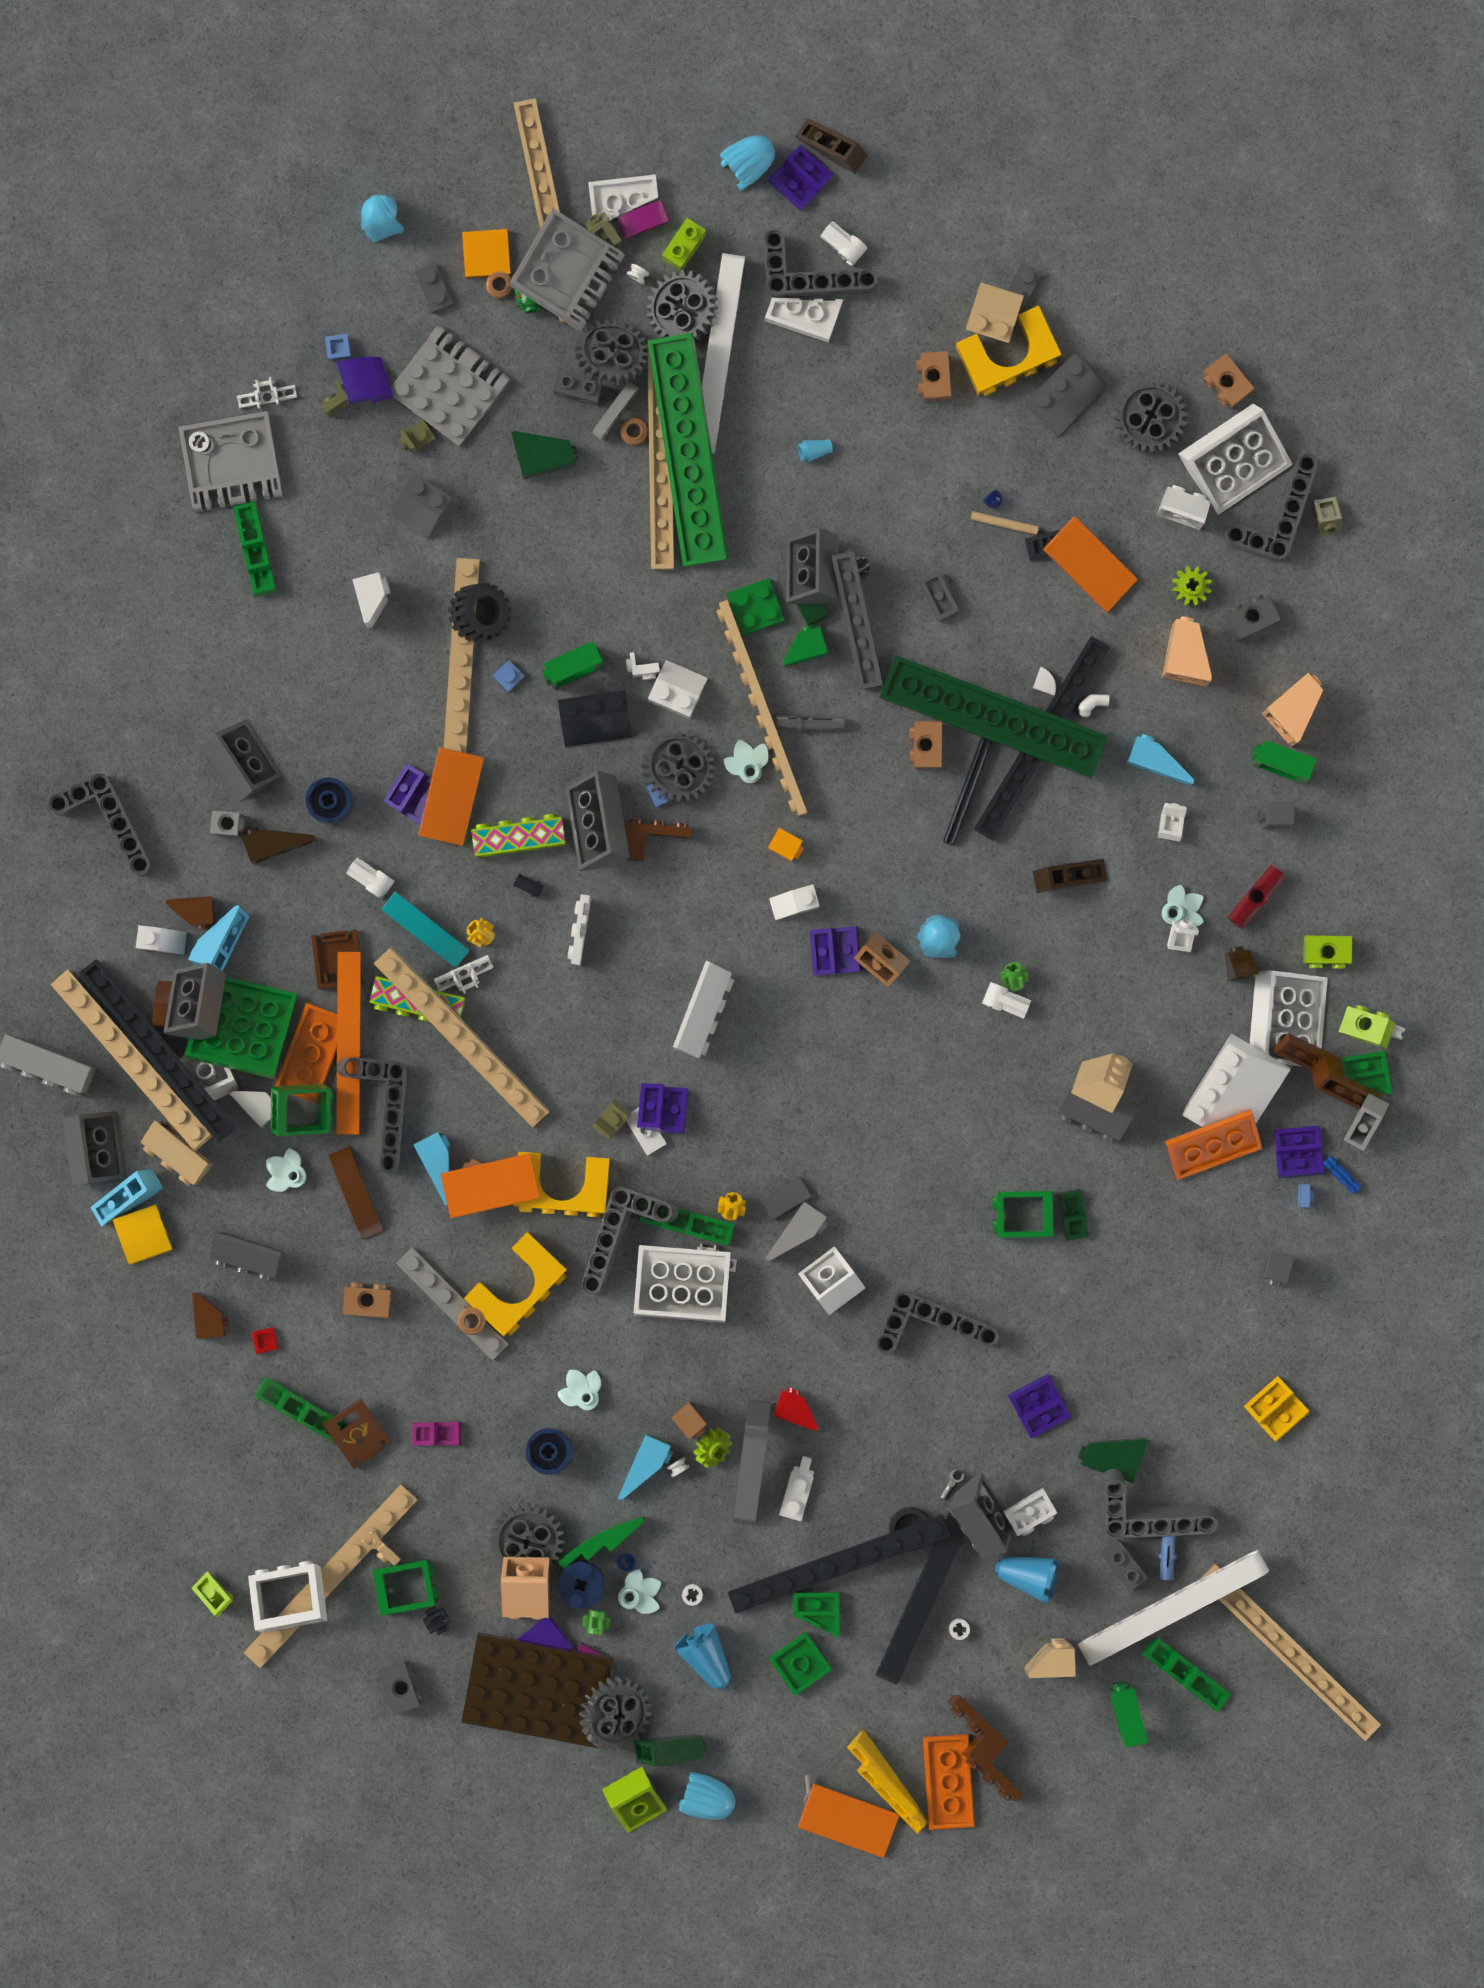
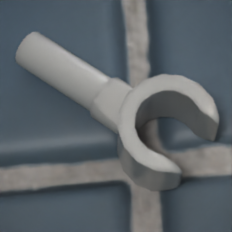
M957 1469L950 1473V1481L940 1496L944 1500L955 1484L964 1479V1473L959 1480L953 1478V1474Z
M810 1774L805 1775V1805L812 1788Z

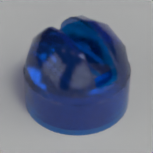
M995 489L982 501L990 508H997L1002 504V496Z
M623 1553L618 1556L616 1564L621 1571H631L635 1567V1558L630 1553ZM622 1557L625 1558L628 1568H625L621 1560Z

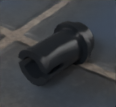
M521 873L518 874L513 885L531 894L532 898L534 896L538 898L544 888L541 881L536 882Z

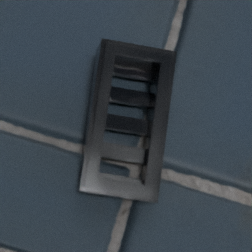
M1060 530L1025 538L1029 561L1050 557L1043 550L1042 540L1046 539L1048 544L1051 538H1054ZM1035 541L1038 543L1040 552L1038 554H1035L1033 542Z

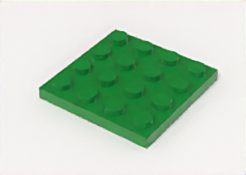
M226 977L216 1036L204 1039L189 1038L185 1058L274 1079L298 994Z

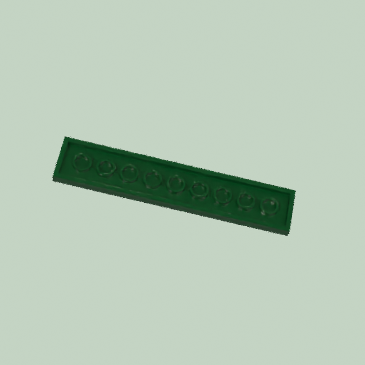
M897 655L879 697L882 700L1092 779L1108 739L1107 735Z

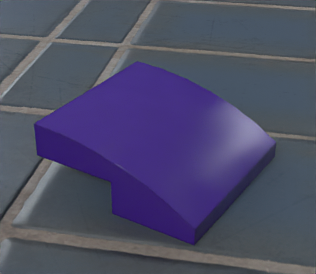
M800 145L769 177L768 182L801 211L829 182L833 174Z
M360 357L337 362V368L349 405L370 399L372 403L394 398L381 357Z
M406 763L383 802L421 825L432 778Z
M858 926L810 930L814 976L862 972L861 964L854 959L860 951Z
M641 1083L637 1128L656 1132L685 1134L688 1088Z
M1320 1126L1274 1130L1278 1178L1324 1174Z
M1049 1374L1008 1394L1030 1438L1071 1418Z
M550 1615L548 1618L541 1619L517 1638L518 1640L576 1650Z

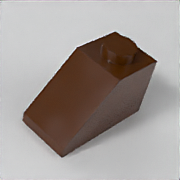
M214 897L166 899V904L191 926H196L197 930H209L210 925L216 924Z
M158 981L153 1004L152 1025L165 1027L172 981Z
M200 1292L192 1293L196 1339L226 1336V1331H229L228 1317L224 1318V1313Z

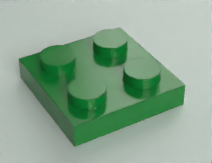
M769 578L727 592V597L741 636L784 622Z
M806 1631L768 1657L794 1696L832 1670Z

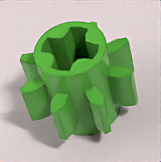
M1009 963L1005 966V971L1000 972L1003 987L1008 986L1012 991L1021 990L1025 986L1024 982H1029L1026 966L1022 967L1020 963Z
M590 1609L589 1615H584L583 1627H587V1633L604 1635V1629H610L611 1618L606 1617V1611Z

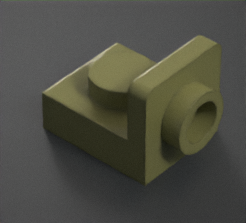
M605 211L601 214L593 215L586 223L590 234L600 230L606 241L610 239L613 245L622 241L617 229Z
M338 380L333 383L340 394L328 396L321 405L328 417L349 404L343 384L340 385Z
M421 420L405 431H400L402 436L399 439L405 451L410 449L413 454L436 440L424 420Z
M1336 497L1313 501L1319 535H1332L1342 530V517Z
M614 1099L592 1126L599 1134L610 1140L632 1113Z

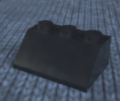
M625 690L558 700L565 747L632 738Z

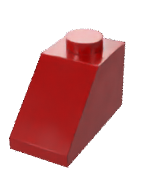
M787 1387L786 1391L781 1390L773 1417L817 1431L818 1425L804 1397L800 1396L801 1391Z

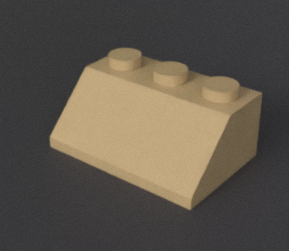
M1113 1053L1083 1061L1071 1093L1113 1113L1125 1090L1133 1063L1129 1062L1126 1057L1122 1055L1117 1056Z
M155 1120L141 1141L144 1145L143 1150L152 1157L157 1155L161 1158L162 1162L160 1164L170 1172L173 1169L180 1174L178 1178L188 1186L190 1184L197 1185L213 1165L212 1162L198 1151L193 1150L186 1141L177 1134H174L161 1121Z
M1052 1638V1642L1046 1643L1025 1665L1027 1676L1029 1678L1076 1677L1075 1648L1065 1638Z

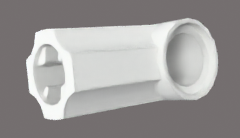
M833 221L820 236L838 251V255L843 260L847 259L846 262L851 266L868 249L860 239L853 235L850 236Z
M359 858L353 861L346 873L381 900L395 882Z
M990 982L982 1004L1024 1019L1031 1000L1009 992V989Z

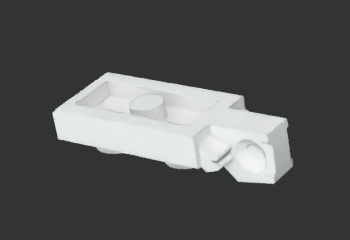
M803 1456L800 1467L794 1466L793 1471H791L779 1513L780 1516L798 1521L802 1520L814 1478V1471L809 1470L812 1458Z

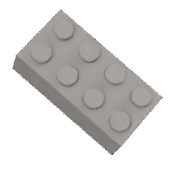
M7 1034L4 1035L0 1045V1067L15 1072L17 1069L22 1070L21 1075L35 1080L38 1077L43 1078L42 1083L54 1088H59V1085L64 1086V1092L80 1097L81 1093H88L97 1070L96 1068Z

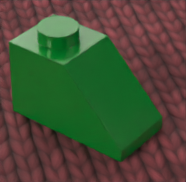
M809 625L801 628L802 632L797 634L783 659V667L827 655L828 652L820 626L815 628L814 625Z

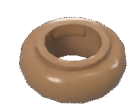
M501 271L489 275L486 280L487 292L497 299L506 298L513 291V288L508 285L512 279L511 276ZM503 279L506 282V288L502 291L495 290L493 288L494 281Z
M629 418L622 423L620 435L625 443L638 445L646 439L648 428L641 419ZM636 425L640 428L638 437L632 438L628 435L627 429L629 426Z
M471 1306L460 1312L457 1322L462 1332L468 1335H475L483 1330L486 1319L480 1310ZM469 1314L476 1315L479 1320L477 1326L473 1328L465 1324V1318Z

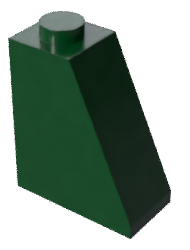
M519 431L511 432L523 479L576 466L575 459H579L576 446H571L570 440Z
M1145 1438L1087 1442L1086 1446L1082 1445L1078 1459H1081V1465L1102 1473L1110 1469H1118L1122 1472L1124 1481L1134 1483L1149 1440Z
M691 1734L640 1739L639 1741L634 1740L636 1763L660 1766L705 1759L706 1743L702 1735Z

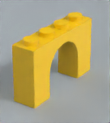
M1039 306L1023 312L1017 317V321L1028 343V354L1018 365L1002 367L993 363L987 356L977 334L956 343V350L978 396L984 394V396L991 395L997 391L996 387L1003 384L1005 387L1011 386L1017 382L1016 378L1024 375L1025 378H1028L1038 373V368L1045 366L1047 369L1058 364L1057 360L1060 359L1061 353Z
M518 1152V1156L528 1154L530 1152ZM530 1153L540 1198L514 1204L515 1207H519L520 1212H532L533 1208H541V1213L555 1214V1210H564V1215L578 1216V1211L587 1212V1217H601V1213H605L609 1158L586 1157L585 1181L582 1190L572 1199L559 1201L549 1197L541 1186L542 1153Z
M526 1232L511 1249L530 1266L534 1273L535 1285L530 1296L520 1303H506L497 1298L482 1282H479L464 1298L473 1308L480 1310L484 1318L502 1336H505L507 1333L511 1336L520 1327L517 1322L522 1317L527 1319L536 1310L533 1305L538 1300L543 1302L551 1294L549 1289L555 1283L559 1286L567 1277L564 1274L567 1269L529 1232Z

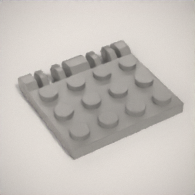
M553 208L508 285L565 320L574 329L582 331L586 324L585 320L589 319L590 313L577 305L578 301L580 300L590 308H595L597 305L595 300H600L607 288L606 283H610L612 279L610 274L598 266L601 263L609 270L616 271L618 264H621L625 255L595 234H590L587 229Z
M438 324L393 383L391 390L394 399L460 447L511 381V378L503 373L492 387L491 384L500 374V370L496 368L490 373L485 382L480 376L488 368L490 362L485 359L476 369L475 373L472 372V369L481 359V355L467 347L460 358L456 360L455 357L464 347V343L459 341L451 353L448 354L444 349L452 341L454 335L449 332L440 342L439 346L436 345L446 332V329Z
M268 411L178 427L193 512L203 511L200 493H203L206 510L212 509L209 492L217 490L220 507H226L223 489H227L230 506L246 503L244 485H248L251 502L256 501L255 483L262 482V493L265 499H270L267 481H271L274 498L283 497ZM195 432H203L209 438V446L203 452H196L189 445V438ZM200 436L195 437L196 441L193 442V446L196 447L197 445V448H202L203 442H206L203 436L202 438Z

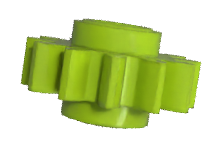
M1187 566L1185 574L1179 570L1177 575L1180 579L1174 578L1172 580V583L1176 584L1177 587H1174L1171 591L1179 593L1176 601L1182 598L1185 599L1184 606H1187L1190 601H1192L1194 606H1197L1198 599L1202 602L1206 601L1204 593H1211V589L1206 588V586L1210 585L1212 580H1205L1207 572L1199 574L1198 566L1193 572ZM1189 581H1192L1193 584L1196 583L1197 587L1194 591H1191V588L1187 589L1186 586L1189 584Z
M719 1427L715 1431L710 1428L708 1434L701 1435V1440L696 1442L699 1448L694 1450V1453L697 1455L696 1460L707 1468H710L711 1465L717 1467L719 1461L725 1462L724 1457L726 1454L731 1453L728 1447L733 1444L729 1440L731 1436Z

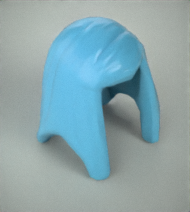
M761 135L750 136L723 150L720 154L723 159L721 165L723 168L729 165L732 172H735V176L740 182L737 184V187L742 191L758 180L770 167L775 159V149L771 140Z
M373 195L364 202L361 209L360 225L362 230H365V234L369 239L377 242L389 236L403 234L404 227L396 220L397 205L391 196Z
M941 914L933 915L926 919V923L921 925L920 932L918 933L919 947L923 951V955L931 958H950L957 955V950L954 947L960 939L958 929L960 925L956 919Z
M690 1772V1783H688L684 1794L685 1799L680 1800L679 1811L691 1817L708 1820H721L729 1816L736 1803L731 1789L710 1775Z

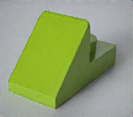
M206 1572L192 1587L193 1591L215 1617H218L233 1601V1594L225 1590L209 1572Z

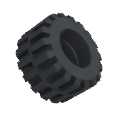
M478 583L460 588V591H456L453 594L455 598H451L449 602L452 604V607L448 608V613H451L449 622H453V630L459 631L458 636L461 638L465 637V640L474 642L494 639L503 634L502 630L507 629L508 625L506 622H510L511 618L508 616V612H511V607L507 606L509 600L503 597L505 593L502 590H498V586L490 585V583ZM477 601L482 604L485 611L482 624L476 619L474 613Z

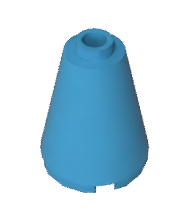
M1004 1556L1002 1560L998 1559L995 1572L998 1573V1578L1042 1603L1049 1604V1599L1053 1596L1059 1576L1055 1573L1056 1567L1060 1568L1061 1561L1055 1558Z
M712 1623L693 1629L696 1633L689 1637L685 1634L677 1641L674 1647L676 1652L712 1689L718 1688V1690H721L729 1685V1680L732 1676L717 1630Z

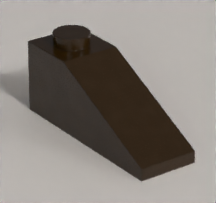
M807 118L795 136L833 163L854 174L857 173L868 156L857 142Z
M258 827L246 831V835L242 836L252 864L317 841L316 837L310 834L267 829L259 830Z
M1104 859L1050 866L1032 871L1037 893L1108 881Z
M1243 946L1232 947L1230 952L1225 953L1228 980L1246 979L1258 975V969L1250 950H1244Z

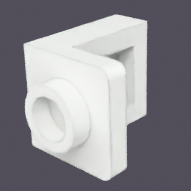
M634 652L630 653V659H626L628 673L632 672L633 678L642 677V680L655 679L656 675L660 673L659 663L636 666Z
M1176 803L1164 804L1160 818L1158 838L1180 842L1187 807Z
M1186 919L1172 922L1167 943L1168 949L1191 952L1194 936L1199 933L1194 922Z

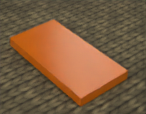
M1074 516L1043 549L1104 612H1108L1138 580Z
M439 747L418 833L419 836L463 846L484 757Z
M305 1003L275 1087L325 1084L337 1052L336 1013ZM318 1093L292 1094L313 1103H318Z
M1251 1109L1165 1141L1177 1180L1263 1149Z
M530 1153L441 1173L450 1218L540 1198Z
M969 1734L923 1737L929 1830L975 1827L971 1767L965 1762L967 1758L962 1754L970 1745Z
M813 1783L798 1828L884 1858L899 1814Z

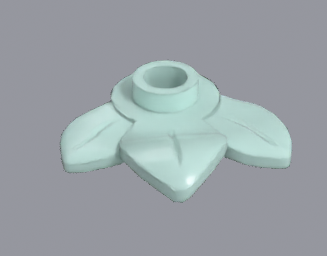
M738 740L734 747V757L724 759L725 767L731 774L739 775L744 782L755 783L762 775L761 768L768 762V750L764 743L758 745L753 750L748 743ZM748 768H753L755 770V774L753 776H748L746 774V770Z
M1182 885L1171 889L1168 893V903L1162 909L1164 921L1172 925L1173 921L1186 919L1194 922L1196 927L1201 925L1204 921L1196 912L1202 904L1203 896L1195 893L1185 894ZM1170 909H1175L1177 911L1176 917H1170Z
M288 1149L284 1158L273 1156L266 1160L267 1169L272 1175L266 1184L269 1189L276 1192H284L290 1187L299 1188L305 1183L306 1172L301 1167V1157L296 1151ZM296 1172L297 1178L292 1180L291 1176Z
M569 1370L566 1377L567 1388L558 1391V1397L569 1407L579 1406L586 1411L592 1410L599 1402L598 1391L602 1383L601 1378L595 1370L587 1376L578 1370ZM590 1395V1401L584 1402V1396Z
M640 1569L634 1570L627 1575L625 1587L619 1592V1603L626 1609L635 1608L642 1614L653 1613L660 1608L653 1597L659 1591L661 1582L654 1578L643 1579ZM627 1593L634 1595L633 1601L629 1602L625 1599Z

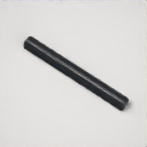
M981 738L943 839L945 844L953 846L956 842L992 744L990 740Z

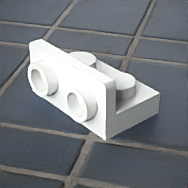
M1043 1488L1003 1511L1017 1536L1021 1534L1022 1536L1028 1535L1034 1530V1526L1050 1522L1054 1519L1053 1515L1057 1514Z

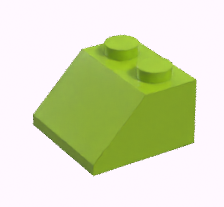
M643 1767L632 1771L630 1774L602 1789L611 1810L627 1833L668 1811Z

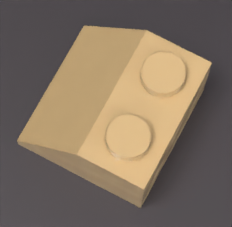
M981 282L966 330L1009 343L1024 295Z

